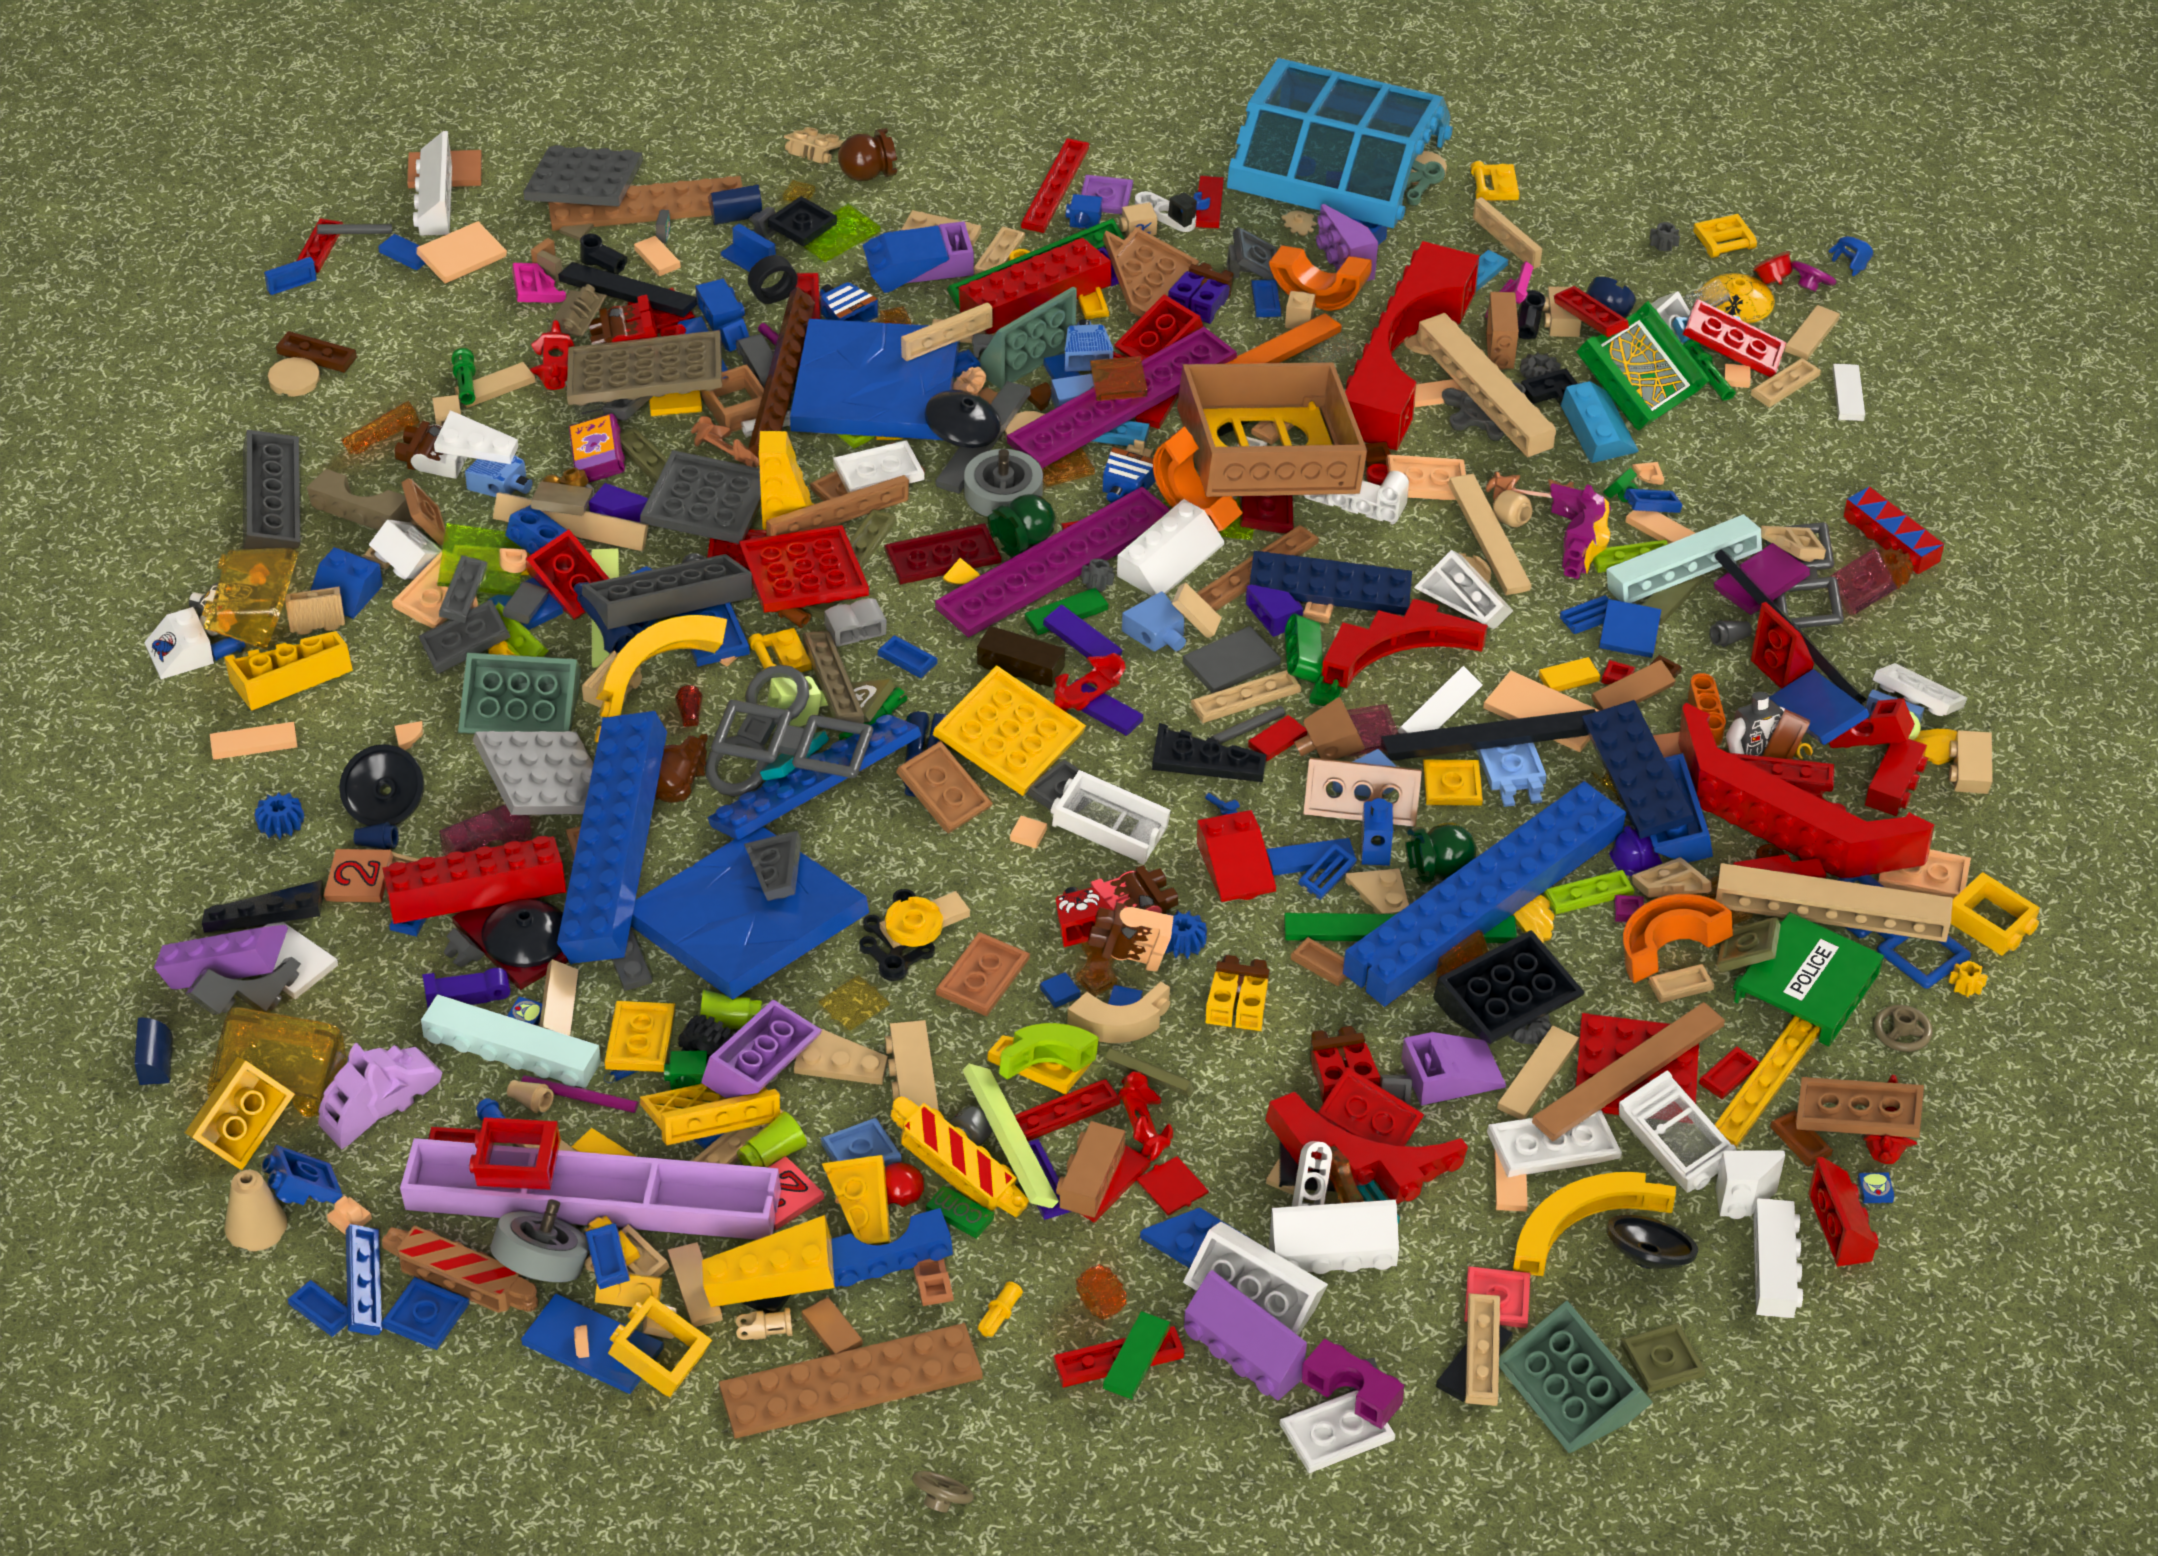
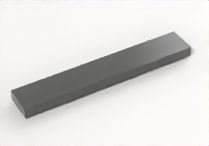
M1009 381L1005 383L991 403L1001 420V429L998 437L994 442L984 447H959L936 479V487L960 494L964 488L966 466L977 455L992 449L1031 394L1030 387Z

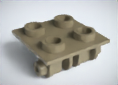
M589 284L582 287L581 291L570 290L547 331H551L553 321L557 320L562 333L583 337L606 295L594 293L595 288Z

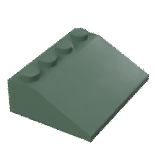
M1075 287L1069 288L996 332L981 355L980 368L986 373L988 381L1002 389L1007 381L1015 382L1042 366L1044 358L1060 355L1065 352L1068 327L1076 325L1077 289Z
M467 653L458 733L475 734V732L489 731L571 732L581 675V668L577 659Z
M1568 1300L1499 1357L1500 1369L1569 1454L1628 1424L1653 1403Z

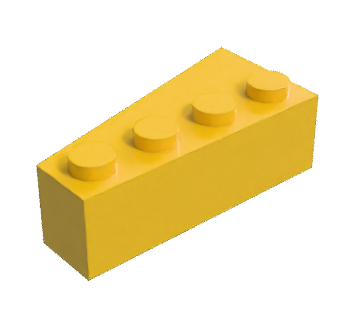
M760 431L759 466L763 530H766L767 520L814 505V503L812 504L809 489L804 483L801 468L798 467L796 455L787 431Z
M337 631L301 639L300 644L297 645L277 644L275 645V650L260 653L259 649L247 651L248 656L235 659L234 655L224 657L230 682L251 711L353 671L348 646Z
M825 1215L703 1259V1287L710 1307L835 1288L832 1241Z

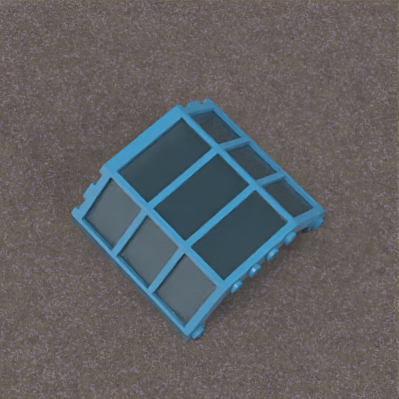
M1278 58L1248 102L1246 108L1247 119L1245 125H1241L1236 142L1238 149L1235 159L1231 158L1227 188L1315 210H1320L1321 205L1325 204L1349 218L1394 229L1398 220L1402 221L1405 214V206H1402L1403 195L1413 162L1418 155H1422L1424 145L1429 143L1431 134L1438 136L1437 147L1442 148L1445 140H1450L1453 127L1449 126L1451 116L1442 96Z

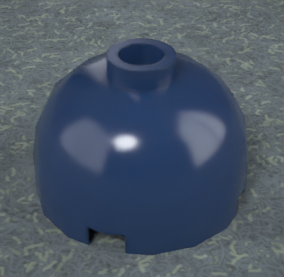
M1608 277L1594 278L1589 284L1586 294L1626 319L1636 303L1634 293L1625 285L1623 289L1617 286V280Z

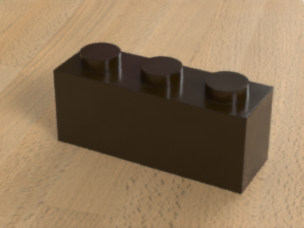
M989 626L977 646V665H981L988 670H992L997 665L1015 678L1020 677L1030 680L1037 685L1053 687L1055 678L1060 675L1065 667V648Z

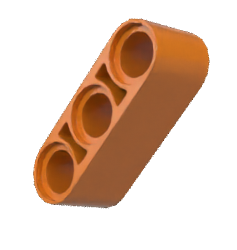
M1698 673L1691 678L1688 703L1710 714L1709 726L1715 743L1719 746L1723 741L1726 719L1716 682L1712 676L1706 673Z

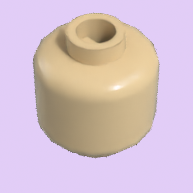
M1506 490L1494 500L1493 512L1499 522L1518 528L1530 520L1532 505L1530 499L1525 495L1512 490Z

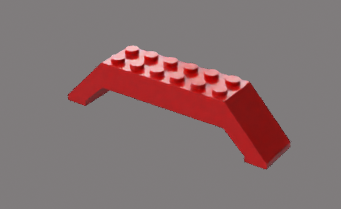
M1688 703L1683 705L1678 744L1681 754H1684L1700 806L1704 811L1710 812L1726 820L1728 823L1736 825L1752 835L1760 837L1776 847L1800 857L1802 860L1819 858L1826 872L1840 878H1855L1923 866L1928 861L1934 824L1910 812L1906 817L1865 821L1717 748L1709 726L1710 714Z

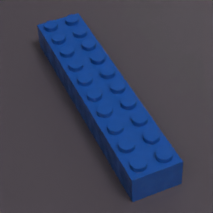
M656 711L604 717L602 720L557 941L570 964L625 957L667 736V730Z

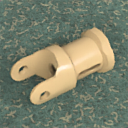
M785 1308L784 1312L766 1314L764 1311H755L741 1314L736 1318V1325L739 1327L736 1334L742 1340L766 1339L767 1335L785 1333L787 1336H793L790 1308ZM743 1331L747 1332L746 1335H742L741 1333Z

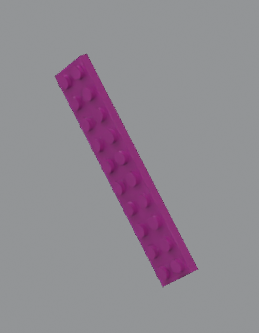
M1202 327L1008 434L1007 444L1013 449L1034 458L1042 469L1178 393L1183 364H1225L1236 359L1237 352L1208 329Z
M1142 486L935 600V609L969 638L1080 576L1082 566H1089L1091 560L1103 559L1107 561L1116 556L1168 513L1170 509Z

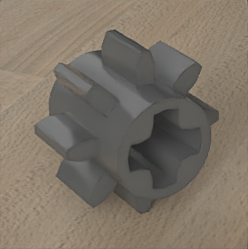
M1668 222L1658 224L1657 229L1651 228L1650 245L1655 246L1659 251H1672L1673 246H1679V229H1675V226Z
M1093 559L1090 561L1089 566H1082V583L1086 584L1088 589L1096 587L1099 592H1102L1106 589V584L1113 585L1115 574L1113 573V567H1109L1107 561Z

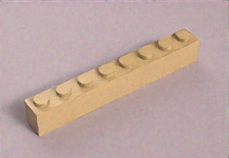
M1446 313L1419 322L1418 342L1527 458L1554 448L1556 435L1554 424L1544 417L1540 410L1527 399L1526 395L1520 392L1512 383L1511 379L1507 378L1499 370L1498 366L1485 355L1484 351L1479 349L1471 338L1458 327L1455 321H1452Z
M1721 863L1715 900L1726 906L1729 910L1785 918L1791 912L1815 923L1946 942L1951 924L1953 898Z

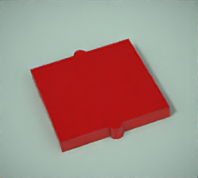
M1178 1156L1160 1166L1155 1165L1153 1170L1136 1179L1167 1215L1174 1213L1184 1206L1190 1207L1193 1201L1209 1193V1190Z

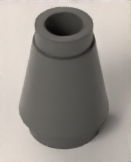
M1717 621L1710 628L1712 643L1722 647L1749 637L1752 633V628L1748 621Z

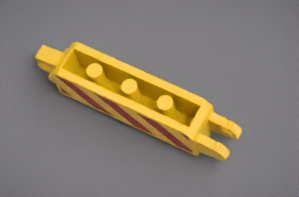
M902 1096L897 1099L895 1098L890 1117L902 1129L901 1144L968 1199L988 1210H995L999 1207L1017 1218L1027 1208L1029 1200L1015 1185L1017 1177L1014 1176L1013 1171L1008 1166L999 1164L984 1147L973 1143L962 1129L954 1127L947 1122L937 1109L930 1108L925 1103L919 1107L911 1100L909 1101L908 1098Z

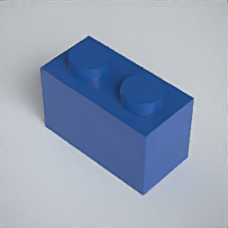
M724 278L695 286L697 305L712 331H716L718 327L745 316L742 303L737 302L733 288L728 287Z

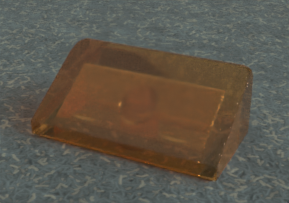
M1480 930L1474 932L1439 957L1436 976L1440 977L1489 952L1483 932Z

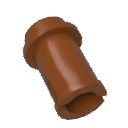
M798 607L777 611L780 618H787L800 629L804 627L802 624L806 625L811 619L810 613Z

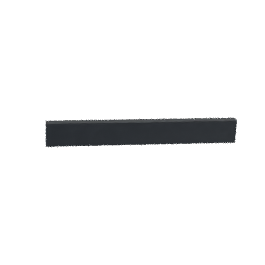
M1720 549L1714 555L1715 559L1760 606L1762 603L1767 602L1801 633L1813 662L1837 687L1860 704L1867 700L1729 554Z
M1590 709L1381 736V745L1386 757L1390 761L1587 736L1588 733L1583 725L1582 716L1594 713L1596 710Z

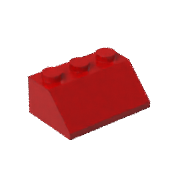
M1818 1157L1808 1195L1836 1266L1872 1262L1875 1250L1879 1247L1877 1234L1871 1231L1868 1224V1212L1865 1207H1861L1859 1202L1857 1185L1851 1182L1847 1171L1824 1157Z

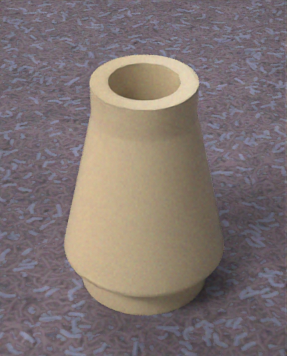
M512 1080L507 1088L508 1097L515 1099L534 1113H538V1111L546 1112L553 1102V1091L546 1084Z

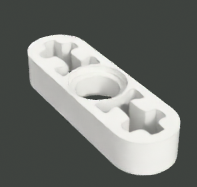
M1147 191L1140 192L1135 196V205L1151 203L1158 221L1182 232H1189L1195 229L1196 215L1192 219V224L1184 228L1170 218L1168 214L1160 213L1161 211L1169 210L1168 200Z
M1310 1141L1303 1146L1300 1154L1292 1207L1324 1205L1332 1161V1151L1327 1144ZM1312 1152L1322 1153L1321 1159H1316L1315 1161L1314 1158H1311ZM1308 1168L1320 1169V1172H1308ZM1314 1177L1317 1180L1318 1188L1314 1194L1309 1195L1305 1191V1182L1308 1178ZM1303 1198L1308 1200H1315L1314 1204L1304 1203L1302 1201Z

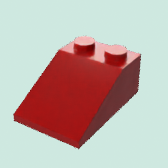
M1164 294L1114 344V347L1139 363L1201 329L1204 325L1198 314Z
M570 529L526 558V569L529 575L543 588L549 589L548 593L573 620L586 613L577 601L578 595L573 590L574 586L578 583H593L610 579Z
M1767 602L1762 603L1751 662L1782 689L1811 671L1814 662L1801 633Z
M1252 810L1197 820V845L1221 902L1245 898V895L1255 894L1256 896L1276 892V884L1261 830Z

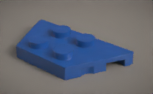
M1197 1208L1143 1229L1140 1232V1238L1190 1268L1209 1229L1223 1221L1202 1208Z

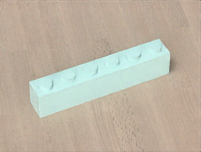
M1743 514L1607 568L1608 589L1619 601L1635 602L1653 593L1722 567L1714 556L1720 549L1729 554L1735 561L1762 551L1761 528Z
M438 994L421 1019L423 1037L427 1038L431 1043H443L454 1047L459 1052L465 1053L468 1051L478 1054L487 1061H500L513 1069L520 1070L522 1068L534 1072L541 1078L550 1077L573 1087L586 1088L601 1063L599 1045Z

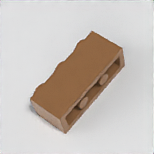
M1090 1121L1086 1132L1082 1131L1077 1141L1078 1150L1076 1154L1070 1155L1066 1169L1067 1174L1065 1177H1060L1056 1194L1060 1195V1208L1095 1218L1125 1151V1130Z

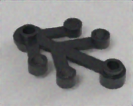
M909 889L897 890L893 894V903L901 900V902L906 901L908 897H916V895ZM868 915L864 918V930L875 933L890 948V954H886L877 946L876 939L871 936L863 937L859 942L860 951L864 954H870L879 963V973L884 979L889 981L901 980L907 975L908 966L920 959H930L934 956L935 946L933 943L917 946V949L902 956V951L909 946L900 945L893 948L880 930V918L876 915ZM869 922L877 923L876 925H868ZM869 943V944H872L873 946H871V947H865L864 945ZM925 948L930 949L929 952H923L921 950Z

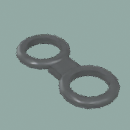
M786 665L767 667L757 673L748 685L745 694L746 702L758 704L757 697L759 691L771 678H789L797 685V695L795 701L786 710L791 711V720L798 717L806 707L809 698V684L803 673L792 666ZM748 714L737 735L726 738L724 743L766 750L765 744L778 724L779 719ZM713 751L709 753L705 765L706 778L712 788L728 796L743 795L758 788L763 782L760 771L770 764L757 760V767L750 778L741 783H725L718 776V765L720 759L725 754Z

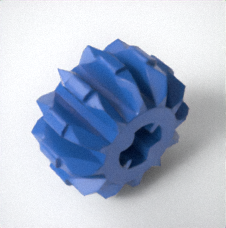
M278 792L273 797L267 794L266 800L258 801V808L255 809L254 813L260 833L265 832L268 838L277 834L278 838L281 839L284 833L292 837L293 830H300L301 823L304 822V811L302 810L301 803L298 798H293L290 793L282 796Z
M1177 910L1175 916L1171 915L1173 916L1172 933L1165 954L1173 951L1176 959L1180 953H1184V956L1188 959L1190 951L1198 955L1201 948H1204L1207 940L1206 923H1203L1200 919V915L1192 916L1190 910L1186 914H1181Z

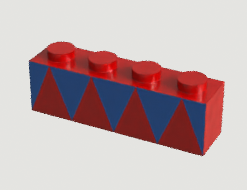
M1870 486L1847 498L1843 516L1847 522L1863 531L1867 538L1877 542L1886 553L1895 556L1902 562L1904 567L1911 569L1916 574H1920L1941 561L1944 543Z

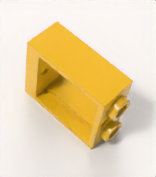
M1982 872L1953 899L1951 924L2003 956L2009 949L2012 951L2016 950L2025 934L2031 935L2034 933L2039 924L2037 916L2040 907ZM1986 898L2018 919L2004 931L1972 909Z
M650 1295L644 1304L639 1301L636 1303L627 1316L631 1320L626 1327L620 1324L609 1339L613 1344L608 1354L662 1394L671 1397L706 1352L712 1340ZM646 1316L690 1347L672 1372L665 1369L627 1341Z

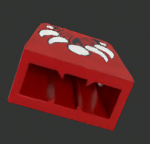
M1069 887L1063 892V895L1055 898L1063 947L1088 941L1091 926H1094L1099 907L1113 910L1095 888L1079 891L1076 887Z

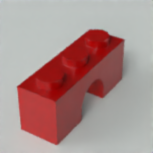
M1904 698L1880 700L1877 702L1870 719L1866 718L1830 741L1829 745L1830 748H1849L1852 746H1874L1877 744L1907 742L1915 723Z

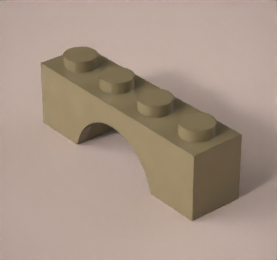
M325 469L306 487L310 503L315 509L323 510L337 517H342L378 531L387 520L410 522L413 519L405 495L387 490L369 497L355 496L351 494L347 476Z

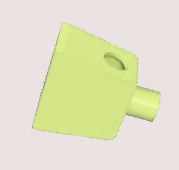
M809 676L805 677L809 684V698L806 707L798 717L790 721L789 725L800 727L806 725L809 716L818 715L819 707L828 706L823 691L818 689L813 678ZM771 678L767 706L781 709L789 708L797 695L796 683L789 678Z

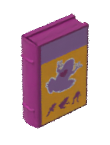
M611 413L569 426L574 468L585 471L588 483L625 472V457L622 452L620 438L621 430L614 414Z

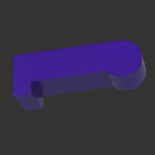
M491 968L484 973L436 979L434 973L422 974L427 1009L437 994L469 1005L506 999L511 992L508 974L501 968Z

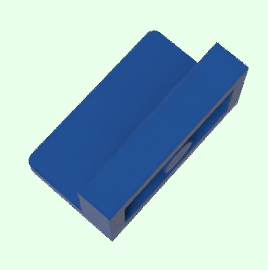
M741 224L732 228L733 244L721 252L722 257L748 272L759 260L767 256L776 255L773 242Z

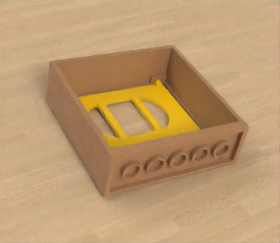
M1334 363L1183 364L1177 409L1183 427H1186L1199 447L1195 451L1193 458L1206 497L1360 494L1367 449ZM1241 421H1274L1282 446H1249ZM1284 421L1297 426L1306 434L1308 438L1306 445L1292 446ZM1231 422L1240 447H1228L1219 439L1217 430L1223 424Z

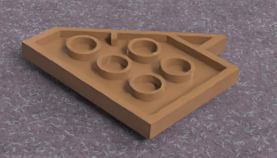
M1135 227L1125 240L1107 230L1104 233L1103 241L1129 311L1139 317H1142L1164 294L1168 296L1170 288L1186 271H1189L1191 264L1199 265L1197 259L1138 227Z

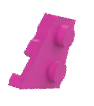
M1525 261L1521 266L1519 278L1515 281L1510 278L1499 292H1515L1516 303L1520 304L1528 294L1526 290L1534 267Z
M513 263L512 274L517 302H564L566 293L563 290L558 291L554 287L555 281L544 273L543 268L538 263Z

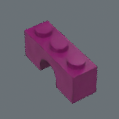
M1325 1338L1303 1363L1302 1383L1327 1398L1339 1387L1349 1386L1357 1389L1359 1392L1356 1394L1355 1414L1380 1429L1386 1425L1403 1404L1404 1384L1400 1383L1396 1377L1381 1372L1373 1367L1370 1362L1357 1358L1347 1352L1341 1345L1333 1344Z

